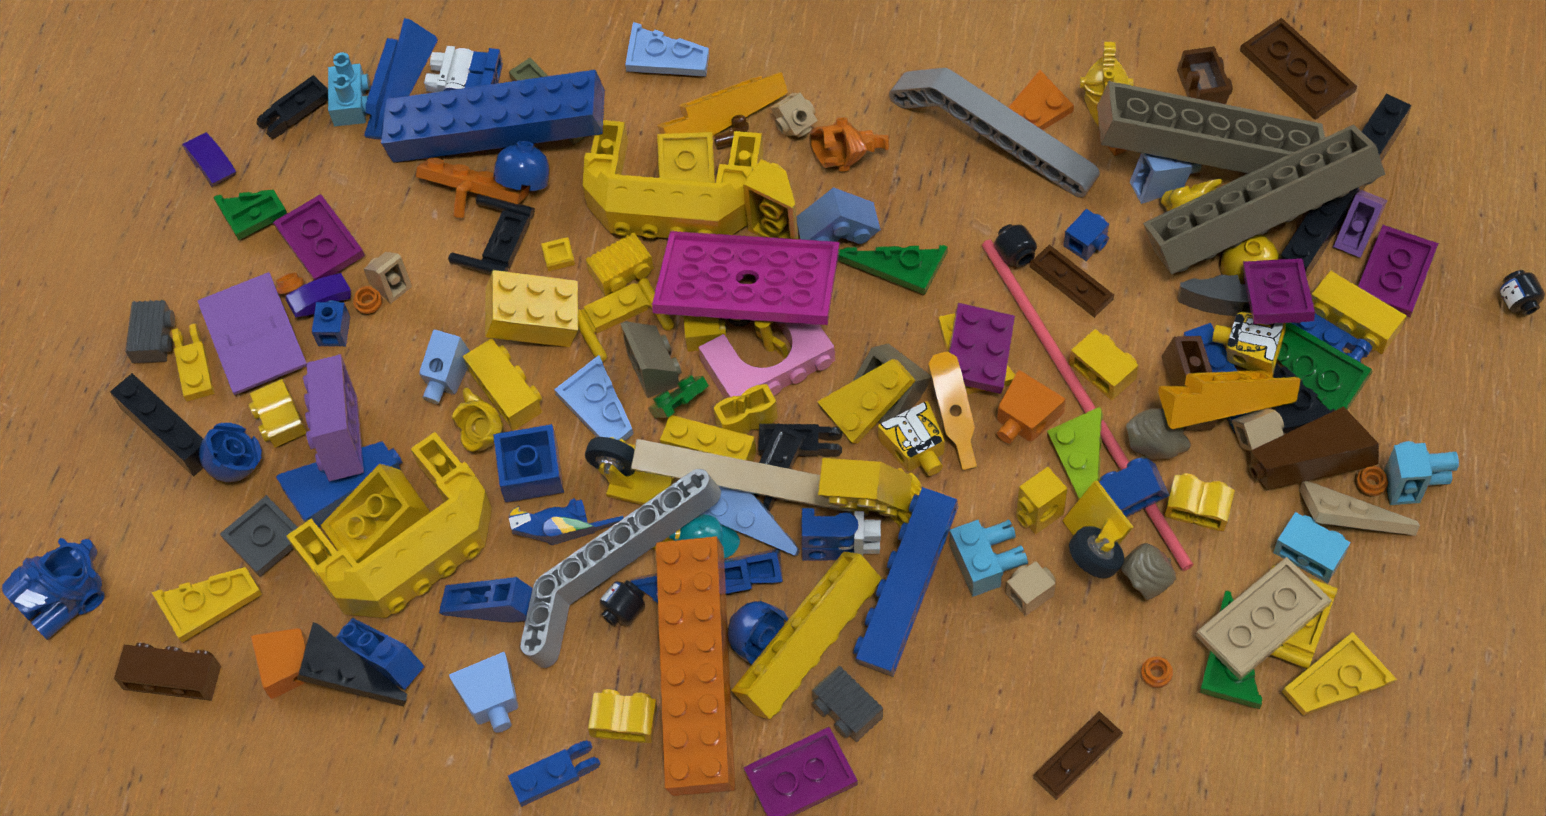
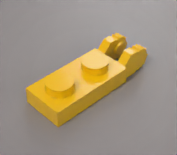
M196 323L189 325L193 344L184 346L181 331L178 328L172 330L173 341L176 347L174 352L182 392L186 402L215 394L206 349L201 341Z

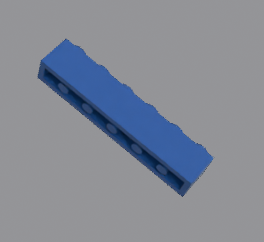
M922 487L919 495L915 494L909 507V512H912L909 523L904 522L898 535V540H901L898 551L893 550L887 563V568L890 569L886 580L881 579L878 585L876 596L879 597L876 608L871 607L865 620V625L868 626L864 637L859 636L854 648V654L857 655L856 660L859 665L894 677L959 507L957 499Z

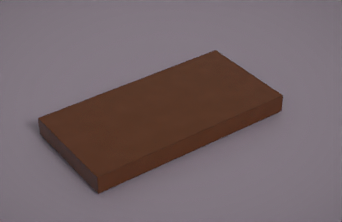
M1282 18L1256 34L1240 47V52L1314 120L1356 92L1357 85Z

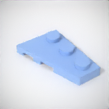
M633 22L625 63L626 71L706 76L709 48L681 38L675 40L666 37L661 31L654 29L652 32L643 29L641 24Z
M600 355L554 389L556 396L596 437H614L616 440L623 439L625 441L633 435L631 424L616 395Z

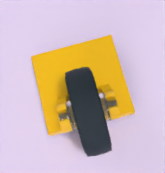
M596 437L591 439L585 451V458L590 465L605 475L610 483L606 493L607 497L643 505L672 485L674 478L631 470L635 445L628 444L623 439L616 440L614 437Z
M1094 481L1062 521L1074 535L1069 544L1070 554L1074 561L1088 574L1105 579L1115 575L1123 565L1124 553L1119 544L1134 527L1099 481Z

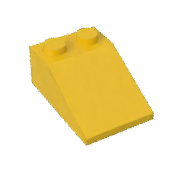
M378 464L321 524V527L338 551L345 547L355 561L360 563L429 514L430 511L400 469Z

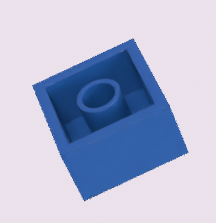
M552 424L493 434L499 485L505 503L564 493L558 444Z

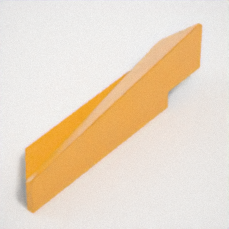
M777 72L765 78H762V76L753 77L679 105L682 116L658 124V129L661 134L712 132L714 136L733 125L731 120L735 115L747 117L786 95L788 90L782 72Z
M1264 370L1188 373L1185 381L1186 386H1159L1158 393L1168 426L1171 429L1296 402L1301 379L1298 377L1273 378V372Z

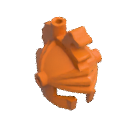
M839 117L833 125L819 126L811 129V146L816 158L824 168L838 166L839 171L850 170V165L860 160L867 151L875 152V148L889 150V136L873 135L872 130L858 131L848 122V118Z

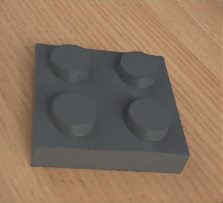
M266 495L222 531L220 535L260 577L293 549L286 535L298 527Z

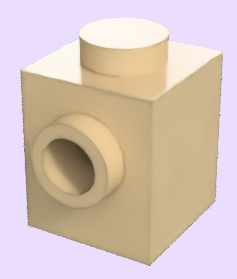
M1266 408L1253 411L1232 420L1240 447L1249 451L1284 435L1282 430L1284 428L1283 419L1273 409Z
M1035 561L1028 567L1026 565L1021 566L1013 573L1012 578L1007 581L1006 595L1023 615L1027 616L1054 596L1056 580L1049 569L1046 567L1042 568Z

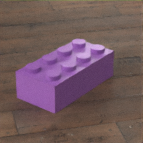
M341 354L308 362L307 375L303 376V381L307 394H304V399L309 411L305 413L308 428L311 431H307L306 435L310 449L315 448L317 451L315 458L319 471H325L328 481L364 473L358 398Z

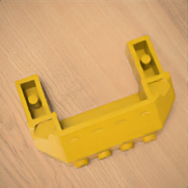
M603 120V134L594 135L591 153H585L583 190L587 207L610 233L620 236L635 233L646 238H669L670 231L733 235L748 225L743 183L759 161L763 159L762 133L734 131L729 164H719L716 183L622 175L628 146L625 122Z
M436 432L412 447L411 451L417 465L438 489L443 504L363 561L357 563L345 547L337 551L312 518L286 535L296 554L344 615L387 618L391 614H396L403 610L410 600L429 591L431 586L439 579L450 576L456 570V567L464 561L475 558L481 549L485 547L492 511L487 493L466 462L461 463Z

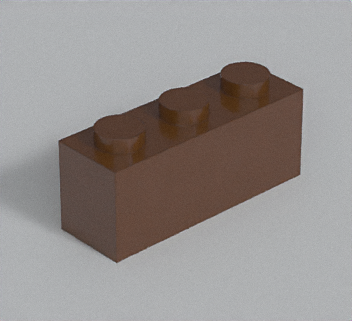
M1201 336L1173 337L1162 355L1170 386H1186L1185 381L1188 373L1212 372ZM1219 419L1183 428L1184 431L1212 430Z
M136 643L135 646L124 644L114 680L126 691L212 701L221 666L213 654L205 650H195L192 653L184 652L182 649L173 646L158 649L146 643Z

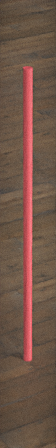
M990 239L986 240L982 244L983 249L1085 413L1095 409L1096 407L1011 270L996 250L994 243ZM1102 420V441L1119 469L1123 470L1127 468L1129 460L1104 420ZM1154 503L1144 508L1183 571L1190 569L1193 566L1192 561L1157 505Z

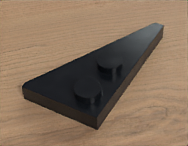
M1276 363L1273 378L1297 377L1286 366L1281 368ZM1300 380L1296 402L1271 407L1283 419V434L1335 411V409L1329 410L1317 399L1318 394L1304 386L1302 380Z
M313 622L297 680L404 707L407 694L322 626Z

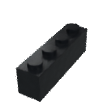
M133 373L110 391L120 409L193 477L203 469L199 457L203 438Z

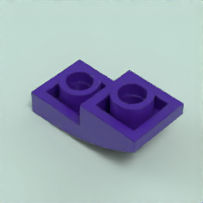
M207 132L182 144L195 167L200 168L211 187L236 175V170L229 159Z
M338 273L311 281L286 295V301L295 317L308 316L315 313L316 302L350 299L351 289L342 274Z

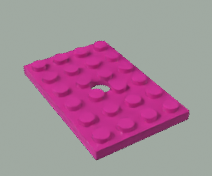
M670 231L652 303L653 313L828 325L839 257V242ZM744 274L754 275L756 280L753 284H741L738 281L743 279Z

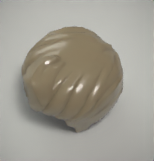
M1163 409L1145 410L1134 416L1126 424L1130 446L1135 452L1145 455L1141 456V458L1151 460L1169 459L1177 456L1178 453L1187 451L1191 446L1189 439L1184 435L1183 427L1171 429L1168 426Z
M1148 543L1137 546L1125 557L1120 568L1130 579L1133 588L1140 591L1146 600L1160 595L1176 580V573L1171 565V558H1168L1165 553Z

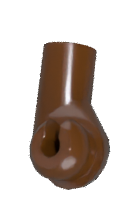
M735 115L732 118L733 125L729 132L714 135L717 148L732 145L734 131H748L749 123L746 122L744 115Z

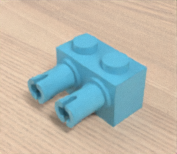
M337 53L333 58L335 66L328 67V111L335 127L366 123L365 109L368 98L366 90H370L369 75L363 73L361 64H351L347 53Z
M1411 441L1394 445L1384 469L1388 480L1386 489L1390 505L1420 503L1428 486L1451 484L1452 471H1457L1459 467L1457 452L1429 454L1425 443L1415 444Z
M1009 519L988 528L981 527L979 520H975L950 529L949 546L972 597L1001 587L1003 572L1028 564L1026 553L1021 545L1000 554L992 551V545L1016 538L1014 527Z

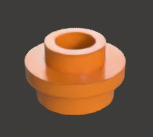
M296 272L286 274L276 280L278 285L276 290L278 294H285L286 296L304 284V280Z
M364 286L356 291L353 304L358 312L370 314L380 308L382 297L376 289Z
M1377 466L1364 468L1357 476L1358 488L1367 495H1380L1387 488V475ZM1367 480H1374L1377 485H1372Z
M1151 657L1143 663L1141 676L1149 686L1160 688L1166 686L1171 681L1173 668L1166 659ZM1159 670L1162 676L1155 677L1151 674V671Z

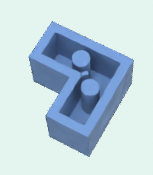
M834 187L796 216L800 239L836 242L840 238H844L858 244H863L881 230L874 202Z

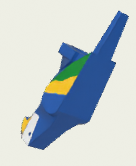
M575 498L570 500L566 507H552L535 514H530L526 511H520L518 506L512 509L509 514L512 534L547 542L550 545L593 534L597 530L615 525L624 518L619 516L588 523L582 500L576 501Z

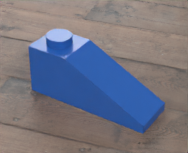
M517 577L445 585L439 613L444 616L507 623L526 621L533 588Z

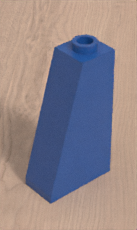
M383 441L362 447L364 473L328 481L325 471H319L315 462L281 473L276 478L303 521L306 522L312 518L320 528L321 524L378 464L400 469L399 465L403 462L394 448L388 450Z

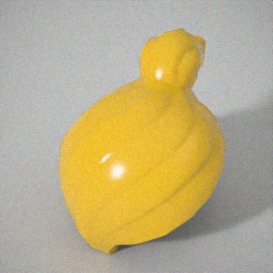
M469 388L463 389L465 403L459 404L452 415V419L455 425L461 429L460 440L463 447L471 452L483 451L495 444L493 434L502 433L503 423L497 410L491 404L484 402L479 396L473 394Z

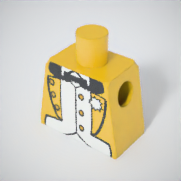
M1239 312L1236 314L1232 328L1221 325L1215 326L1212 342L1227 345V360L1230 363L1251 371L1264 370L1274 373L1286 331V323L1253 324L1251 313Z
M928 401L878 425L879 441L905 470L912 471L922 466L928 476L935 475L942 470L943 465L938 457L944 453L945 441Z

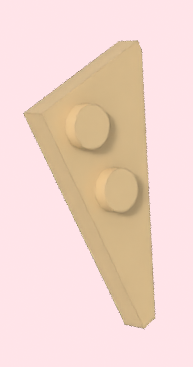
M1309 481L1302 482L1299 489L1315 523L1415 536L1420 527L1416 520Z

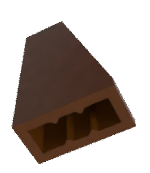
M1343 406L1251 450L1249 470L1252 477L1256 481L1260 480L1269 490L1379 464V443Z

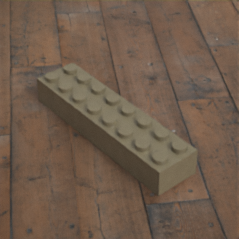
M1108 81L1097 105L1101 145L1246 174L1325 138L1322 123Z
M1353 124L1143 224L1154 252L1169 272L1173 274L1185 271L1191 265L1201 260L1213 258L1218 252L1229 247H1236L1248 238L1264 234L1278 224L1290 222L1296 216L1308 210L1318 209L1323 203L1334 198L1343 197L1355 188L1371 184L1377 178L1385 175L1376 145Z

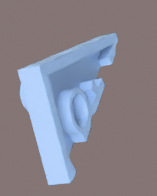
M720 487L721 497L718 502L702 513L712 515L719 520L720 524L792 555L798 556L800 550L795 545L793 539L788 533L784 532L774 520L773 515L752 493Z

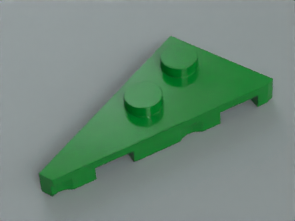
M939 245V249H919V246H909L906 248L883 246L876 247V251H857V247H846L839 249L838 261L925 295L948 253V246Z
M1225 590L1220 612L1234 601L1230 591ZM1210 651L1200 693L1260 709L1263 700L1257 689L1254 669L1239 680Z

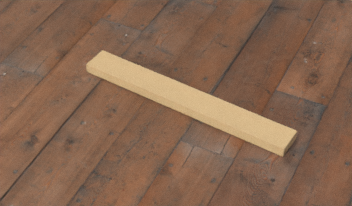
M641 439L636 440L631 470L681 479L695 469H703L721 488L852 513L850 512L851 510L839 508V505L828 504L829 499L818 495L820 475Z

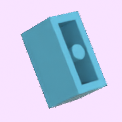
M1295 512L1278 538L1273 553L1283 559L1287 557L1299 568L1329 583L1345 557L1351 542L1346 540L1339 532L1329 531L1318 525L1313 518L1306 515L1302 516Z

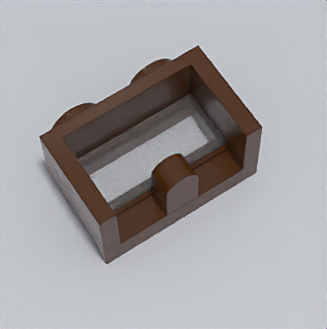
M1215 46L1183 51L1177 72L1187 97L1226 104L1229 95L1232 94L1233 86L1230 78H1227L1225 74L1223 59L1218 56Z

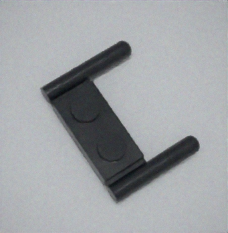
M478 194L476 196V203L478 205L502 211L482 254L483 258L480 260L452 252L448 256V261L451 264L489 274L493 270L508 272V268L511 267L530 225V219L534 216L535 208Z

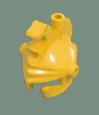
M1104 42L1103 56L1093 64L1085 77H1080V88L1085 90L1084 98L1086 105L1098 127L1097 105L1108 81L1133 86V78H1128L1124 68L1115 58L1116 42Z

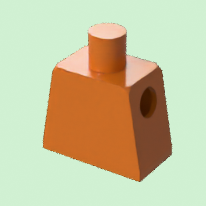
M1018 370L998 407L997 420L1003 424L997 432L998 437L1008 444H1011L1017 435L1028 441L1035 440L1064 414L1066 398L1021 370Z
M296 628L251 636L263 689L270 699H274L306 683L297 680L308 641L302 629Z

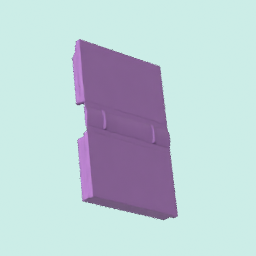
M269 272L197 300L234 395L274 381L281 376L307 366Z

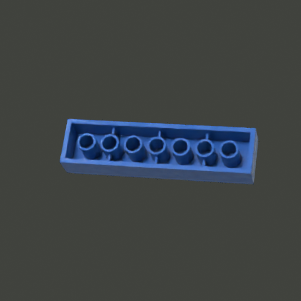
M596 70L386 99L381 144L394 163L504 148L517 144L518 141L541 143L603 134L605 89Z

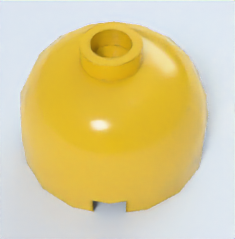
M1255 235L1244 240L1236 247H1229L1224 250L1221 256L1220 271L1222 275H1238L1240 284H1245L1243 261L1279 260V253L1275 245L1267 237Z

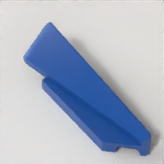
M404 18L399 40L390 38L386 40L366 101L365 113L371 115L365 130V138L382 140L386 99L410 96L438 41L435 35L410 19Z
M778 548L724 559L726 594L752 589V583L783 582L781 553ZM657 573L636 577L631 580L634 585L658 603Z

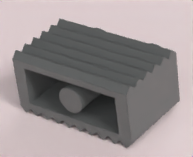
M150 300L149 302L133 301L131 303L125 352L132 363L167 361V352L172 350V338L169 332L170 327L175 326V314L173 310L169 309L166 301Z
M838 666L812 690L813 707L823 717L828 714L836 722L834 723L835 729L844 738L850 736L855 742H858L860 738L883 718V707L855 679L847 674L841 666Z

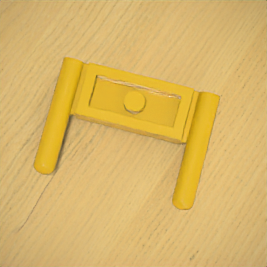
M647 278L641 279L638 284H630L584 306L582 310L578 309V328L595 358L600 355L602 362L607 359V354L597 339L595 332L598 334L648 310L650 306L652 308L655 291ZM655 313L664 330L669 331L674 327V323L669 315Z
M1312 578L1309 579L1332 600L1330 605L1287 640L1283 646H1280L1271 654L1274 657L1306 669L1310 667L1338 590L1334 586Z

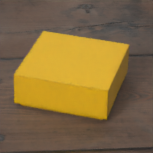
M568 237L541 243L548 272L575 265Z

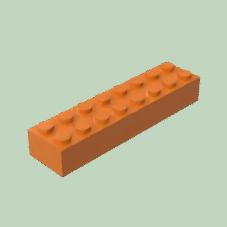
M717 536L656 543L665 789L672 796L735 791L724 547Z

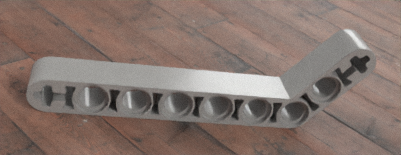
M948 68L905 72L889 92L891 101L901 108L939 106L1074 196L1084 197L1100 175L1099 169L1092 162Z
M703 469L691 471L541 575L533 585L521 639L522 652L539 667L547 668L552 666L560 654L569 606L656 546V543L663 541L715 505L721 497V489L711 476Z

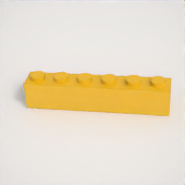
M844 551L733 687L731 691L753 715L771 719L779 713L785 700L792 692L799 688L802 679L808 671L819 663L820 656L829 645L838 639L840 631L847 622L856 616L857 610L863 602L874 594L875 587L882 578L861 554Z

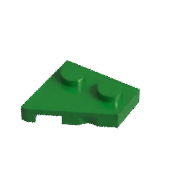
M274 189L263 190L257 193L243 192L239 193V197L223 198L222 195L213 197L238 241L287 214Z
M692 374L688 375L677 383L679 388L669 393L666 390L653 399L655 404L648 407L653 417L668 418L673 415L675 408L681 404H687L709 386L703 376L693 377Z

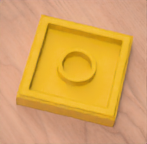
M712 132L657 134L659 178L715 183Z

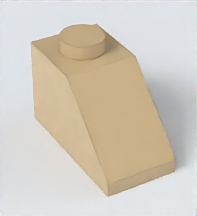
M384 252L378 258L371 260L368 266L364 268L369 284L379 291L390 304L412 287L403 260L398 253Z

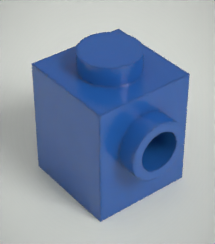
M1085 209L1065 231L1064 247L1087 261L1096 250L1101 251L1106 246L1109 240V236H1107L1109 223L1101 215L1094 214Z
M333 300L316 302L312 334L317 345L346 347L350 315L345 303Z

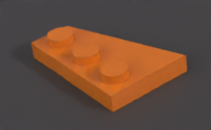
M1039 70L1008 108L1044 130L1071 114L1074 110V105Z

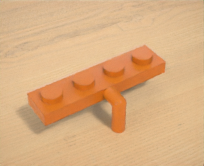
M428 158L417 166L416 170L417 178L456 188L453 216L457 218L465 216L466 195L469 191L514 204H519L529 195V186L521 185V190L508 188L497 183L492 172H478L469 169L466 165L444 163V160L440 158Z

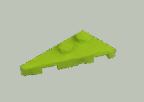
M1100 407L1047 431L1079 499L1094 481L1100 480L1101 421L1103 420V413Z

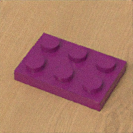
M321 194L273 222L277 231L313 280L336 274L365 256L363 249Z
M1382 225L1358 287L1410 318L1439 243Z
M1302 258L1243 261V275L1253 324L1269 325L1272 323L1314 321L1315 310Z
M958 303L949 352L957 356L965 386L999 394L1002 393L1015 319L1014 315Z
M830 727L743 767L766 816H795L858 785V780Z

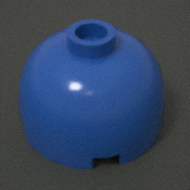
M518 141L517 144L510 145L499 153L495 162L493 177L495 176L497 183L516 190H521V185H530V191L544 189L548 186L549 162L547 157L538 148L534 147L533 143Z
M216 424L213 429L208 431L200 445L199 457L202 467L210 476L226 483L237 482L248 477L261 460L262 449L255 436L251 439L244 433L246 429L237 424Z
M762 601L747 603L738 609L730 619L728 642L741 659L753 664L784 626V620L788 621V617L783 610Z

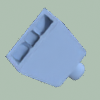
M1141 153L1130 184L1140 203L1143 204L1161 198L1166 191L1184 187L1190 174L1200 172L1201 164Z
M433 330L419 375L427 384L422 397L424 400L439 404L443 392L449 394L457 392L467 371L463 355L470 352L461 337Z
M505 652L449 674L457 693L477 724L490 721L496 733L503 732L511 727L512 724L507 713L518 708V701L511 667Z

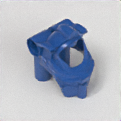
M60 538L58 540V543L61 545L60 547L47 552L43 556L25 558L23 565L15 569L2 585L3 594L29 621L41 612L40 615L31 621V624L46 640L52 637L77 614H86L93 611L104 600L105 594L101 590L102 579L95 572L93 564L98 551L89 539H83L78 544L68 543L64 538Z

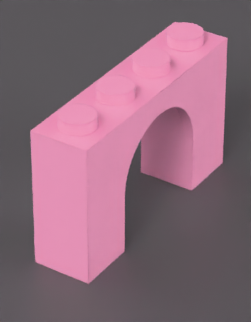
M776 322L792 346L789 355L775 366L758 368L746 364L739 358L724 334L698 348L701 363L725 399L732 396H741L747 389L761 384H767L774 396L782 388L792 383L797 384L803 381L807 375L817 370L821 371L828 368L835 361L834 345L819 324Z

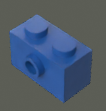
M1148 458L1134 459L1127 464V468L1119 472L1112 471L1100 477L1099 481L1125 517L1170 496L1156 464Z

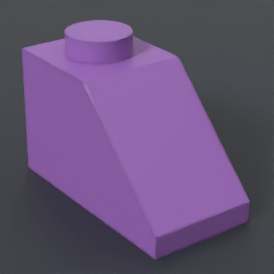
M1363 190L1356 193L1334 247L1361 258L1388 200Z

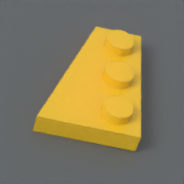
M891 359L817 402L852 443L858 444L916 380L898 360Z

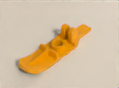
M948 351L935 354L929 361L928 367L945 434L956 445L962 470L977 467L971 444L975 425L957 356ZM953 405H957L960 408V414L956 417L950 414V408Z

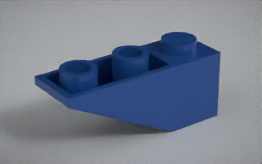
M354 618L335 637L393 684L404 690L425 667L405 644Z

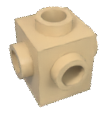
M801 92L791 93L770 108L776 117L775 124L777 128L787 136L797 135V137H801L811 131L810 125L818 121L814 115L815 109L809 100L804 99Z

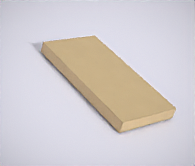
M1286 557L1201 627L1195 636L1241 680L1327 608L1332 600Z

